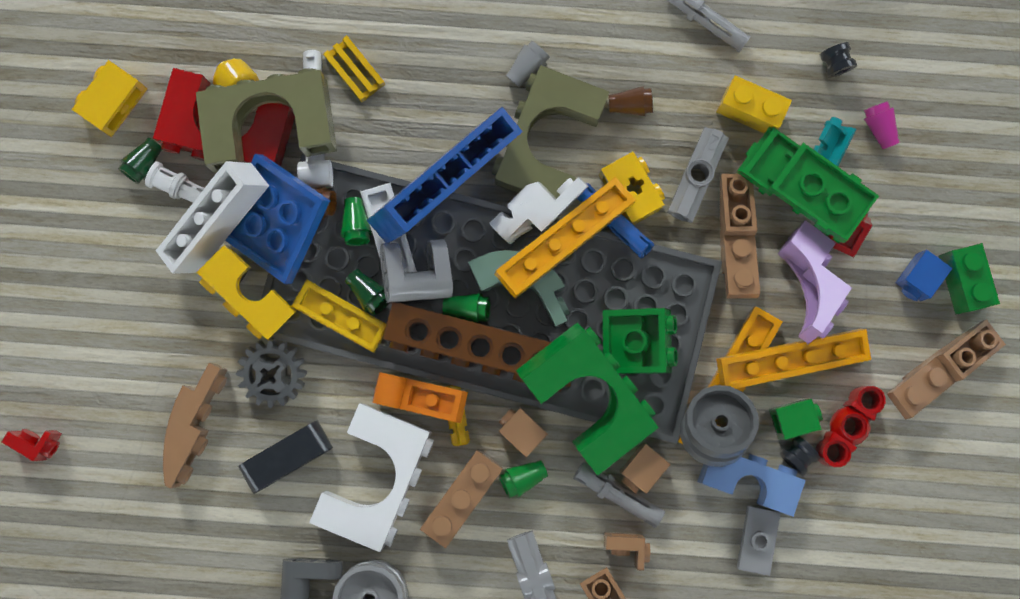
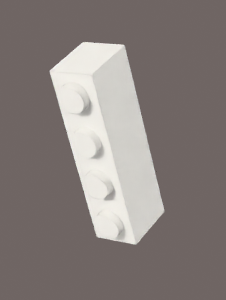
M226 161L156 249V252L172 274L196 273L213 256L269 187L252 163Z

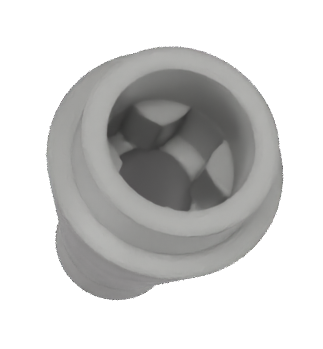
M531 41L528 45L524 44L506 76L520 87L529 79L531 73L536 74L540 65L544 67L547 65L545 62L550 56L534 41Z

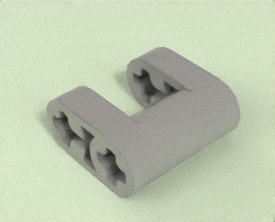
M430 240L427 242L428 271L403 272L401 251L398 243L381 244L380 262L385 298L388 303L452 297L453 282L445 240Z

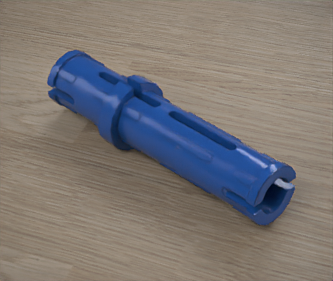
M586 183L589 187L577 198L581 203L597 192L589 183ZM622 214L607 225L639 258H643L644 255L646 256L654 247V243Z

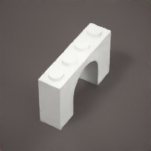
M359 403L347 433L375 444L389 454L396 471L393 489L383 501L372 505L358 504L329 491L322 492L309 523L381 552L385 545L391 547L398 530L393 525L397 515L403 517L410 501V499L405 498L409 486H416L422 472L421 469L417 468L422 456L428 457L434 440L430 439L432 432L366 404Z

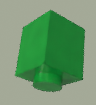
M802 399L769 409L777 438L780 440H787L821 430L822 413L818 404H814L812 399Z

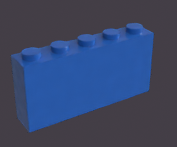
M501 107L469 132L366 221L385 243L392 242L408 232L523 131L506 110Z

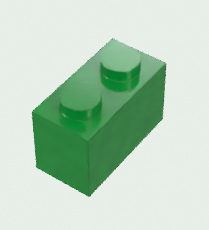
M983 243L952 250L938 256L939 259L953 268L945 278L955 315L1000 304Z

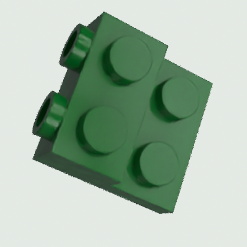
M670 309L603 310V354L609 352L620 365L616 370L618 374L672 373V367L678 364L677 348L672 347L671 335L677 333V318L675 315H671Z

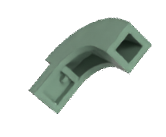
M495 251L468 262L482 294L503 285L494 275L495 271L519 253V251ZM552 269L529 288L539 296L554 328L566 324L567 319L565 316L570 313L563 298H556L555 296L556 293L564 290L565 286L557 273Z

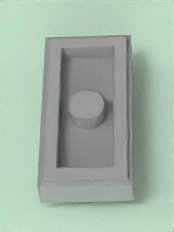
M747 506L737 563L738 570L770 576L780 512Z

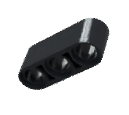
M317 420L246 460L238 468L252 493L255 494L328 452L333 446Z

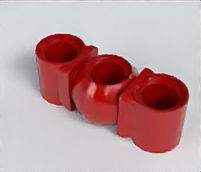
M861 386L853 389L850 392L848 401L843 404L844 407L838 409L832 415L829 424L830 431L825 432L824 439L820 440L815 448L821 456L818 460L821 464L829 467L845 466L851 459V453L856 451V445L861 444L868 438L871 429L870 421L876 420L877 413L881 412L886 404V397L880 388L876 386ZM865 392H868L872 397V404L868 409L861 402L862 395ZM848 418H851L856 425L855 431L851 435L847 434L844 429L845 421ZM832 444H835L839 450V455L834 461H831L827 456V450Z

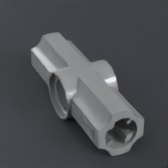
M705 127L667 211L674 218L689 223L693 222L729 137L723 132L714 128ZM700 169L703 171L705 181H695L691 176V170Z
M533 530L507 539L508 547L518 570L516 575L524 598L556 599L553 591L556 589L547 563L543 562Z

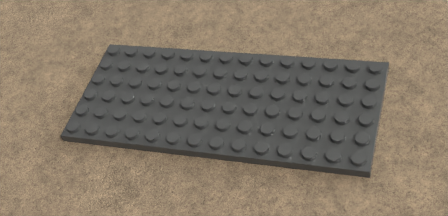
M305 154L301 155L300 162L306 161ZM331 161L333 188L328 189L335 191L337 196L335 214L322 218L293 283L284 284L268 272L261 299L271 290H275L285 301L292 305L305 281L309 280L364 311L350 287L345 283V280L351 272L359 269L364 275L384 287L381 262L373 233L370 235V242L359 246L345 244L344 238L341 237L344 200L349 197L362 198L360 191L391 183L395 196L410 181ZM451 193L405 234L417 272L428 271L427 242L430 240L446 241L453 282L452 297L482 293L469 267V261L495 251L512 250L520 252L559 220L556 219L542 232L532 224L530 231L521 235L512 244H509L490 225V222L501 212L506 213L509 217H513L512 211L507 206ZM600 231L553 268L565 286L564 290L556 293L555 296L556 298L562 297L570 314L565 316L567 319L566 324L554 328L539 296L531 288H528L515 299L504 285L482 294L485 297H490L491 308L488 322H481L480 324L553 342L574 324L578 323L585 330L591 327L601 340L598 348L603 353V310L670 309L671 315H675L677 318V333L671 335L672 347L677 348L678 364L672 367V373L619 375L621 378L628 376L638 389L634 394L639 402L645 399L656 413L652 419L659 428L650 434L649 437L678 444L680 424L685 415L722 262L655 244L646 256L644 255L643 258H639L615 234ZM444 298L397 302L443 314ZM389 302L380 313L372 316L387 324L392 302ZM298 310L271 337L595 423L603 416L609 404L608 385L606 381L597 377L585 376L574 379L569 388L563 387L562 392H556L541 404L525 383L512 380L513 373L501 371L500 376L482 372V365L470 363L469 368L451 364V357L439 355V359L434 360L420 356V349L409 347L408 352L389 348L390 342L382 339L375 353ZM417 324L411 330V337L415 341L425 339L428 334L427 326L424 324ZM447 332L441 339L442 346L446 349L455 348L459 342V337L455 332ZM477 340L472 345V353L477 357H484L490 351V345L485 340ZM510 347L504 350L502 359L508 365H515L520 361L521 354L518 349Z

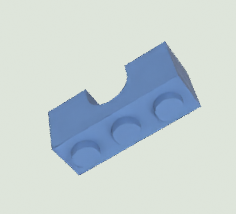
M749 454L748 459L740 457L735 463L723 467L703 464L697 482L733 495L737 482L744 476L752 475L760 485L757 504L794 517L806 480L796 477L797 470L783 465H779L778 470L766 466L768 460Z

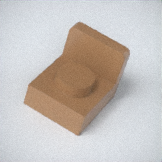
M604 532V546L606 550H611V554L616 556H630V551H635L634 566L637 570L644 571V562H650L651 549L650 543H645V537L642 534Z

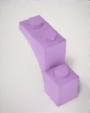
M805 220L790 235L778 252V255L792 268L801 283L806 301V316L798 337L809 344L817 337L823 339L834 326L831 320L834 315L838 316L847 306L849 301L845 298L852 287L825 268L833 257L829 252L835 245V242Z

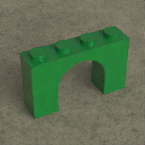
M576 323L519 367L516 372L541 404L574 379L592 376L606 381L609 389V404L605 413L596 423L572 441L594 472L599 475L659 427L652 419L656 413L645 399L639 402L634 394L638 389L628 376L621 378L616 370L620 367L618 362L609 352L603 354L598 348L601 340L591 327L585 330Z

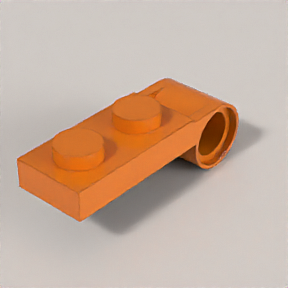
M379 372L372 403L461 423L468 392Z

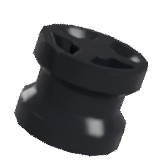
M849 42L837 44L819 54L821 60L827 64L826 73L828 78L842 75L858 66L856 60L850 56L851 47Z
M800 436L793 439V445L789 449H783L780 452V456L802 476L807 473V467L812 462H817L821 458L819 453Z

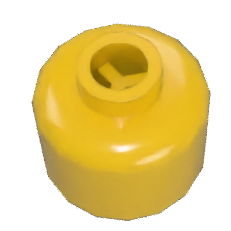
M235 58L221 62L213 75V84L224 87L236 85L241 80L259 81L257 74L246 62Z

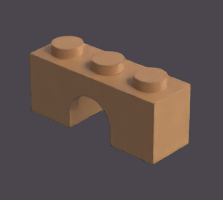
M477 449L420 530L446 549L503 470V467Z

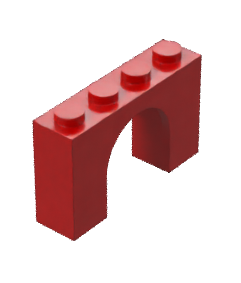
M177 68L172 69L153 139L162 145V150L173 154H180L181 150L190 152L191 157L204 161L196 92L205 91L211 84L203 75ZM267 103L257 108L251 128L241 137L245 163H251L255 154H262L279 166L282 165L295 118L294 112L290 107L280 103Z

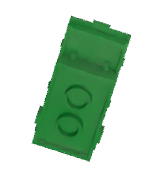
M769 127L759 142L752 144L745 154L747 158L736 171V173L758 187L757 191L762 195L765 193L769 196L772 194L776 195L793 207L792 211L797 215L801 213L814 222L813 226L823 234L834 236L833 240L838 244L848 241L879 197L878 194L861 183L862 179L853 173L849 175L804 142L801 146L774 127Z

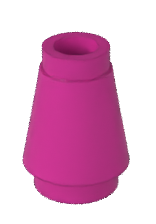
M888 101L864 110L866 115L864 121L882 149L900 143L894 107L890 108Z

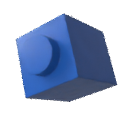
M924 250L915 254L895 283L902 288L901 292L913 301L931 299L953 268L930 251Z

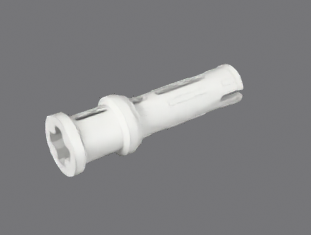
M158 161L151 166L145 179V186L149 188L156 187L169 193L170 198H183L192 203L204 190V187L189 181L186 174L182 172L179 174L164 168L163 164Z

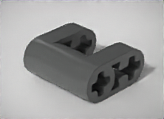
M305 558L283 559L280 599H309L310 579H341L343 561Z

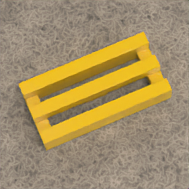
M346 35L342 38L343 41L341 43H336L332 46V50H327L323 55L362 103L382 88L385 82ZM348 47L376 82L374 85L370 84L344 52V49ZM339 55L367 89L365 92L362 93L334 59L335 56Z

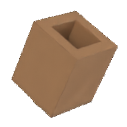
M511 408L499 421L503 426L499 432L525 457L548 435L521 408L517 412Z
M642 443L620 469L619 472L625 476L621 482L635 494L639 489L647 494L671 464L646 443Z

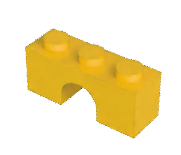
M223 245L196 272L202 277L199 283L212 295L215 292L220 294L226 300L222 305L232 315L237 317L241 314L249 322L246 328L255 337L261 339L264 336L268 340L297 311L275 290H271L259 301L247 299L240 290V280L251 267L228 245Z

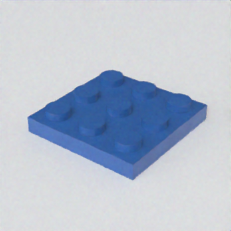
M255 154L251 163L269 187L225 241L282 283L292 284L330 200L266 156Z

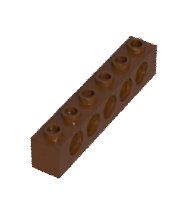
M392 302L383 336L384 340L390 342L389 348L408 352L409 347L420 349V356L438 360L439 355L451 357V364L469 368L470 363L482 365V372L500 376L501 371L513 373L512 380L523 382L516 370L551 343L397 302ZM417 324H424L428 329L426 338L421 341H415L411 337V330ZM455 332L458 335L459 342L455 348L446 349L442 346L441 339L445 333ZM481 339L487 341L490 345L489 353L484 357L475 356L472 353L473 343ZM513 347L519 350L521 359L517 364L508 365L503 361L502 354L507 348ZM571 382L566 384L564 387L569 388L571 386Z

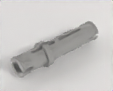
M666 0L687 14L686 18L692 21L694 19L715 36L735 48L737 52L742 50L751 37L705 5V0ZM685 1L688 2L689 4H691L694 8H696L697 10H699V11L702 12L703 14H705L706 17H704L703 15H701L700 13H698L695 9H693V8H691L689 5H687V4L685 3ZM710 19H712L714 22H716V23L719 24L721 27H723V28L726 29L728 32H730V33L732 34V36L729 35L728 33H726V32H725L724 30H722L721 28H719V27H718L717 25H715L714 23H712V22L710 21Z
M584 461L574 475V480L597 492L596 496L601 499L607 498L642 519L653 528L659 525L665 514V510L660 509L614 481L615 477L610 474L607 476L603 473L597 475L591 466Z

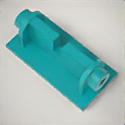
M831 117L830 121L827 120L825 122V127L818 139L821 143L820 145H815L814 150L836 166H839L857 129L841 126L843 123L841 119Z

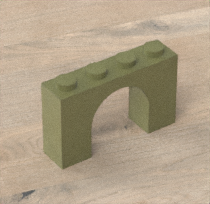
M540 65L537 74L531 73L525 90L529 91L526 102L520 101L514 118L518 119L517 125L523 132L506 146L507 150L504 157L497 158L492 174L496 176L495 185L515 193H519L528 184L540 182L557 199L560 196L557 189L567 179L571 178L575 181L576 177L539 162L529 149L527 142L528 134L535 123L550 115L568 116L597 127L607 102L609 91Z
M306 68L300 70L298 74L287 76L284 74H273L265 80H241L236 85L227 87L212 85L207 87L205 91L196 92L204 163L213 173H217L226 161L244 162L241 139L243 123L250 112L267 103L284 104L293 110L299 148L306 157L337 152L328 83L321 70Z

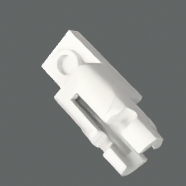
M580 177L575 181L569 178L557 189L560 196L556 199L540 182L528 184L507 204L508 209L512 211L513 217H509L506 213L501 212L490 222V225L504 240L512 244L521 235L530 231L532 224L541 232L545 231L589 186Z

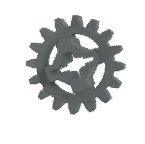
M271 338L267 346L260 340L255 343L256 349L250 346L245 350L248 357H241L238 361L240 365L244 366V368L236 372L237 376L244 377V380L238 386L239 388L247 387L249 391L245 397L248 399L255 395L257 397L256 405L258 406L264 400H267L269 408L275 405L276 400H278L281 406H284L288 402L287 396L294 400L298 395L295 389H302L305 385L299 379L307 374L306 370L299 368L305 360L304 358L296 359L294 355L298 349L287 350V341L285 340L279 346H276L275 338ZM267 353L277 354L281 357L271 358ZM280 365V368L276 371L277 373L264 381L269 370ZM288 365L291 368L292 378L287 375ZM252 368L256 371V381H254L252 375ZM263 389H274L276 392H268Z

